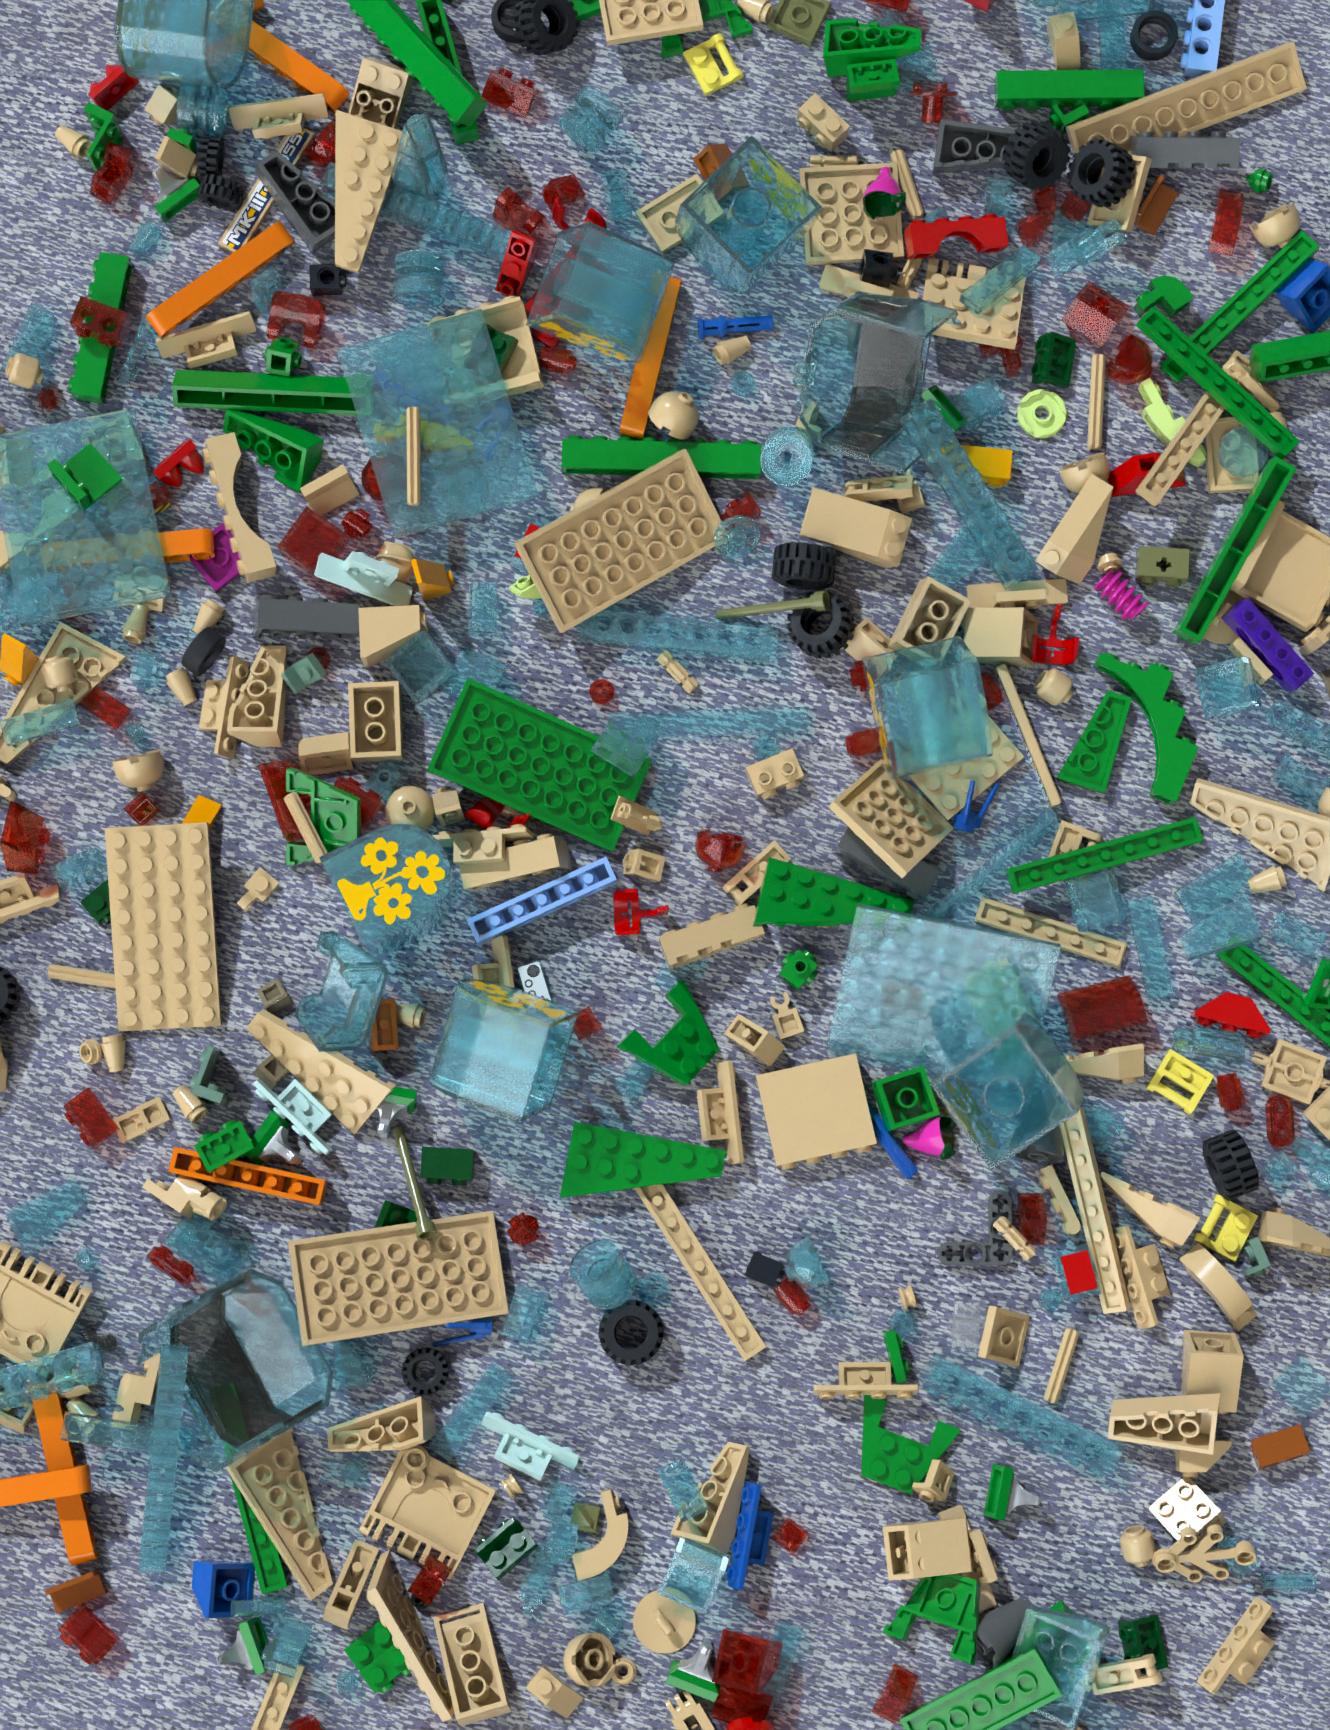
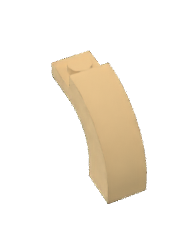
M1196 1244L1179 1259L1188 1274L1209 1293L1237 1331L1241 1330L1257 1316L1252 1307L1253 1303L1244 1290L1219 1261L1202 1245Z
M611 1488L600 1492L607 1519V1530L604 1537L591 1548L572 1552L578 1581L596 1576L608 1569L617 1560L625 1546L628 1535L627 1512L617 1514L616 1509L621 1508L618 1494H612Z

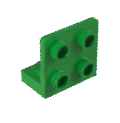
M895 59L846 65L847 102L895 96V88H900V79Z
M88 101L84 112L88 122L93 127L92 130L97 136L87 151L86 156L94 171L100 173L102 168L108 167L111 161L110 154L114 147L118 148L123 140V132L114 114Z
M88 444L62 465L55 459L47 464L51 475L83 511L87 510L122 481L121 476L92 444Z
M233 1119L223 1124L221 1131L214 1134L209 1132L198 1138L199 1143L195 1144L194 1147L208 1173L256 1149L246 1131L249 1128L246 1123Z

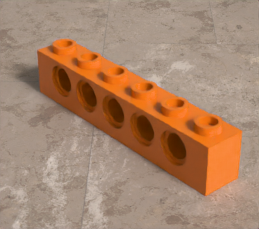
M178 1147L173 1149L168 1170L170 1173L323 1206L329 1182L319 1178L233 1160L219 1169L208 1173L197 1151Z

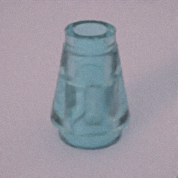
M147 219L144 224L141 223L129 249L141 257L142 254L161 239L160 236L163 231Z

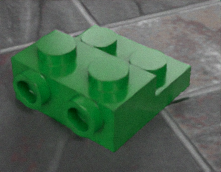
M381 1621L377 1622L344 1649L345 1653L360 1671L359 1674L374 1693L381 1690L384 1694L395 1685L393 1679L401 1673L403 1676H406L411 1672L406 1666L405 1657L401 1650L394 1646L390 1631L382 1625Z

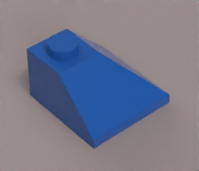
M216 1560L194 1561L192 1589L205 1618L251 1617L254 1563Z

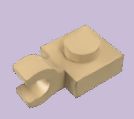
M259 867L245 883L244 888L248 892L237 902L238 906L247 912L257 899L264 903L280 883Z

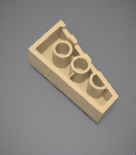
M552 834L537 836V841L529 843L528 840L513 842L512 847L505 848V861L459 865L463 888L468 891L505 884L504 880H509V882L527 880L529 878L528 874H532L533 877L552 875V870L557 868L564 870V872L573 871L567 841L552 837Z
M748 903L733 908L734 912L724 914V912L710 916V920L704 922L696 921L686 925V928L674 929L659 936V944L669 971L763 937L765 935L763 926L753 927L756 913L755 905L748 906Z

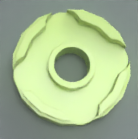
M1038 389L1029 392L1022 398L1017 409V419L1020 427L1028 435L1035 438H1048L1054 436L1062 429L1066 421L1067 409L1064 401L1056 393ZM1045 408L1049 413V417L1045 420L1038 419L1035 415V410Z

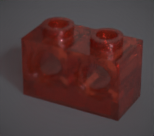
M80 296L70 320V325L76 335L85 339H89V336L96 338L100 344L107 347H112V345L121 347L131 323L127 312ZM85 317H94L90 323H83ZM109 325H117L114 331L106 332V328Z

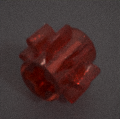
M362 509L356 510V512L350 510L341 522L345 529L343 534L351 540L358 537L361 539L365 538L372 528V523L369 522L371 515Z
M866 659L855 661V668L849 669L852 686H859L860 692L871 689L867 672L872 678L873 683L878 682L875 665H867Z
M522 1212L508 1221L512 1227L507 1232L513 1242L517 1244L522 1243L525 1247L528 1243H533L539 1237L536 1231L540 1226L533 1216L525 1215Z

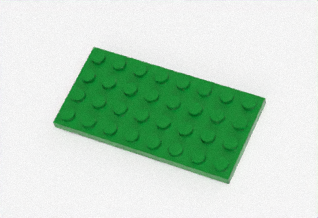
M467 678L427 768V772L526 815L529 813L531 818L612 853L624 825L610 820L618 796L635 802L652 760Z

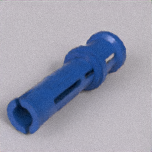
M721 315L715 319H702V317L697 319L699 340L709 336L724 338L727 334L773 331L772 315L726 319L725 316ZM758 323V325L738 326L740 324Z

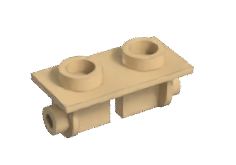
M618 796L610 820L645 835H649L650 831L660 830L663 825L660 818L656 816L657 812Z

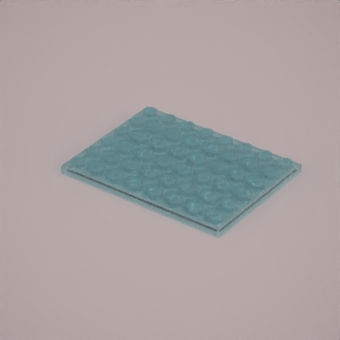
M481 308L337 349L394 539L539 497ZM408 407H418L420 409L421 504L417 506H411L407 503L406 409Z
M134 408L0 434V517L19 621L22 627L171 597ZM88 444H92L121 476L122 481L87 510L83 511L51 475L47 464L55 459L62 465Z
M857 903L826 1049L850 1054L856 1053V1055L915 1067L924 1065L925 1069L1027 1089L1061 944Z

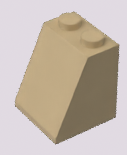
M419 605L358 608L360 658L365 668L372 667L423 641L424 633H428V619L426 618V613L421 611Z
M1024 607L967 608L966 615L962 619L964 639L960 642V653L969 662L1035 668V662L1032 660L1033 634L1038 633L1039 619Z
M1184 1330L1181 1396L1220 1393L1218 1414L1237 1412L1244 1355L1235 1333Z

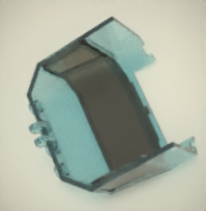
M858 291L820 316L813 323H810L806 334L809 339L808 346L803 355L804 361H798L794 366V371L801 375L793 378L792 386L802 388L797 399V406L799 407L798 418L816 446L904 474L933 448L937 439L933 435L935 429L928 430L922 438L915 436L912 430L920 422L924 414V409L919 407L931 335L944 323L960 327L962 323L956 319L958 315L957 310L921 299Z
M252 1268L179 1305L139 1332L138 1343L142 1345V1354L138 1355L137 1365L158 1354L161 1355L211 1444L189 1458L196 1462L200 1460L206 1462L208 1468L215 1472L225 1468L329 1406L333 1371L317 1344L302 1346L297 1307L284 1284Z

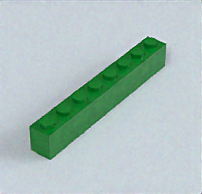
M346 0L351 5L349 9L364 19V26L370 31L375 32L378 35L377 40L385 47L392 50L391 55L406 66L405 71L421 82L419 86L425 92L432 94L435 98L433 100L434 103L449 113L448 118L458 126L463 124L471 127L488 103L394 0Z
M176 370L172 383L174 407L372 416L375 403V385L372 378L291 375L287 377L263 373Z
M572 435L568 436V439L562 438L561 468L563 474L635 476L676 452L686 449L700 478L760 479L762 444H756L755 441H742L741 444H731L729 440L707 443L703 439L682 442L681 439L676 438L668 439L667 442L657 441L655 438H643L642 441H632L630 437L608 440L604 436L583 439L581 436Z
M1277 456L1267 461L1172 633L1192 645L1201 642L1296 471V467Z

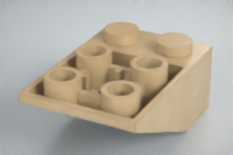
M370 56L363 58L348 114L396 129L411 91L414 77L409 75L403 67Z
M967 1518L893 1523L883 1527L889 1581L973 1571Z

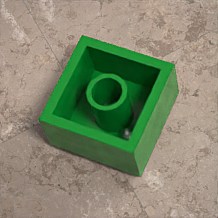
M924 1065L871 1083L887 1132L940 1115Z

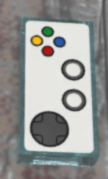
M537 960L516 967L524 994L531 995L535 999L547 1001L548 1003L545 1004L549 1006L542 1005L541 1007L555 1009L541 961ZM528 1005L531 1016L543 1013L542 1010Z

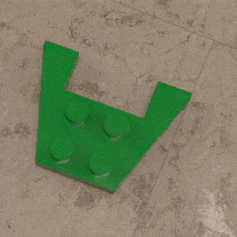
M699 0L703 22L725 17L732 39L753 34L752 25L746 21L741 10L731 0ZM679 34L662 37V59L683 54V46Z
M292 767L286 769V792L311 795V821L329 857L360 849L361 798ZM295 841L286 843L287 866L314 860L306 843Z
M681 979L665 995L666 999L682 1015L678 1021L653 1047L636 1029L630 1031L617 1047L623 1052L627 1051L636 1056L635 1058L642 1063L646 1062L657 1068L656 1071L685 1086L712 1059L719 1049L685 981Z
M864 1395L861 1475L911 1494L913 1483H920L928 1473L932 1459H939L959 1434L960 1429L937 1421L929 1445H924L878 1427L887 1400L872 1399L871 1395Z
M959 1574L922 1578L912 1591V1597L905 1606L901 1605L896 1612V1618L890 1625H886L883 1633L907 1642L916 1617L955 1629L959 1632L950 1657L974 1666L976 1662L981 1583Z

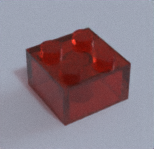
M306 506L277 547L281 554L315 576L314 573L319 555L324 553L338 558L350 540L345 532Z

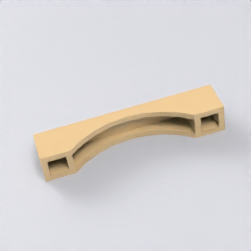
M235 433L205 439V448L202 449L205 464L210 463L212 471H209L212 486H217L219 492L216 493L218 507L224 508L223 523L226 531L230 530L233 537L229 538L232 552H237L239 557L236 563L240 576H245L246 583L276 576V564L269 543L257 536L248 527L241 517L235 502L233 486L236 474L241 466V452Z

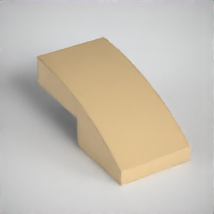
M157 1097L137 1106L132 1111L112 1119L111 1122L121 1143L124 1144L166 1123L170 1118L160 1097Z

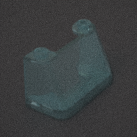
M320 932L317 948L323 955H331L319 994L303 997L297 1006L295 1017L319 1052L356 1050L361 1048L368 1040L388 980L389 971L384 963L337 932Z

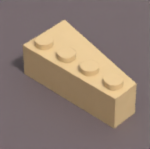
M1220 1393L1115 1399L1112 1402L1109 1418L1108 1439L1213 1455Z

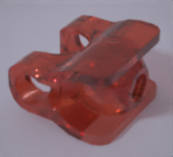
M509 186L506 187L494 202L493 219L510 234L512 230H515L534 239L536 236L535 229L538 224L546 229L551 226V223L541 212L532 208Z
M276 291L271 302L266 331L267 338L273 341L280 338L286 325L298 322L302 324L304 329V346L309 349H315L326 312L325 306L315 298Z

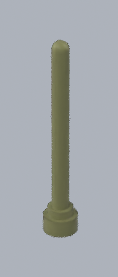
M826 590L816 591L813 595H810V598L718 610L716 618L723 620L804 608L816 609L818 612L827 611L830 609V597Z
M397 1125L394 1127L393 1132L417 1217L416 1226L414 1227L418 1240H427L437 1234L435 1223L426 1214L403 1127Z

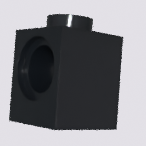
M864 249L859 266L860 281L889 288L891 279L896 278L898 264L894 263L893 253Z
M335 264L309 265L310 291L312 296L342 295V287H346L345 272H341V269L336 267ZM330 276L334 278L333 282L330 284L322 283L323 279Z
M754 1251L744 1276L773 1288L775 1283L780 1285L786 1270L781 1269L783 1263Z

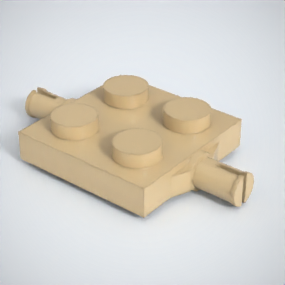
M1277 1039L1273 1052L1269 1057L1256 1051L1252 1055L1254 1056L1251 1058L1252 1062L1265 1066V1074L1260 1085L1261 1088L1305 1105H1310L1313 1095L1319 1087L1326 1090L1330 1086V1080L1323 1078V1068L1327 1059L1323 1055L1281 1039Z

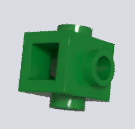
M288 338L275 339L265 350L266 372L290 377L295 369L300 367L302 362V353H299L300 343L292 342Z
M798 949L795 954L790 951L781 962L784 967L778 976L798 991L804 983L810 985L818 975L815 971L818 966L815 963L816 957L807 950L801 952ZM801 965L804 970L798 971L795 966Z

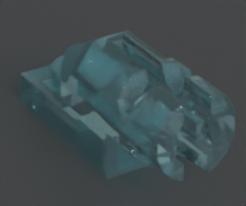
M1114 218L1092 231L1085 230L1046 254L1045 257L1055 277L1060 278L1079 265L1085 266L1128 240L1127 235H1122L1119 231L1108 238L1104 236L1105 233H1113L1122 227L1120 222Z
M1299 1136L1292 1137L1289 1147L1295 1149L1294 1154L1308 1159L1309 1155L1312 1156L1305 1176L1312 1183L1330 1190V1150Z

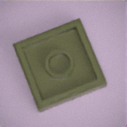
M779 0L767 28L811 47L832 3L826 0Z

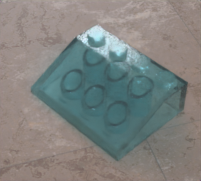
M1032 1606L1027 1607L1012 1658L1036 1646L1064 1692L1063 1696L1033 1712L1074 1730L1084 1714L1110 1631L1109 1626L1082 1615Z

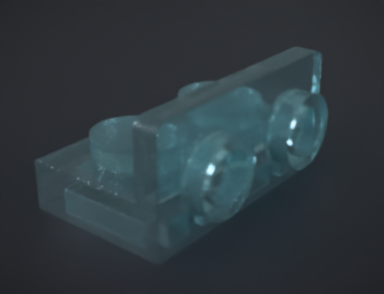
M270 266L250 282L249 286L252 291L250 296L254 300L253 304L261 314L266 312L272 317L274 312L269 300L275 301L278 299L284 287L279 273L273 266Z
M1097 1099L1086 1113L1095 1156L1097 1154L1099 1157L1108 1148L1109 1144L1106 1141L1110 1136L1116 1137L1124 1127L1122 1121L1125 1116L1115 1112L1100 1099Z

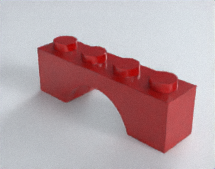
M996 214L984 215L982 219H973V216H963L958 218V221H949V218H939L933 223H926V220H915L904 230L907 260L931 258L938 252L941 241L951 236L966 239L974 246L978 254L1000 252L1008 247L1005 217H997Z

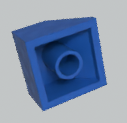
M1309 259L1275 293L1283 308L1313 334L1330 317V267L1328 264Z

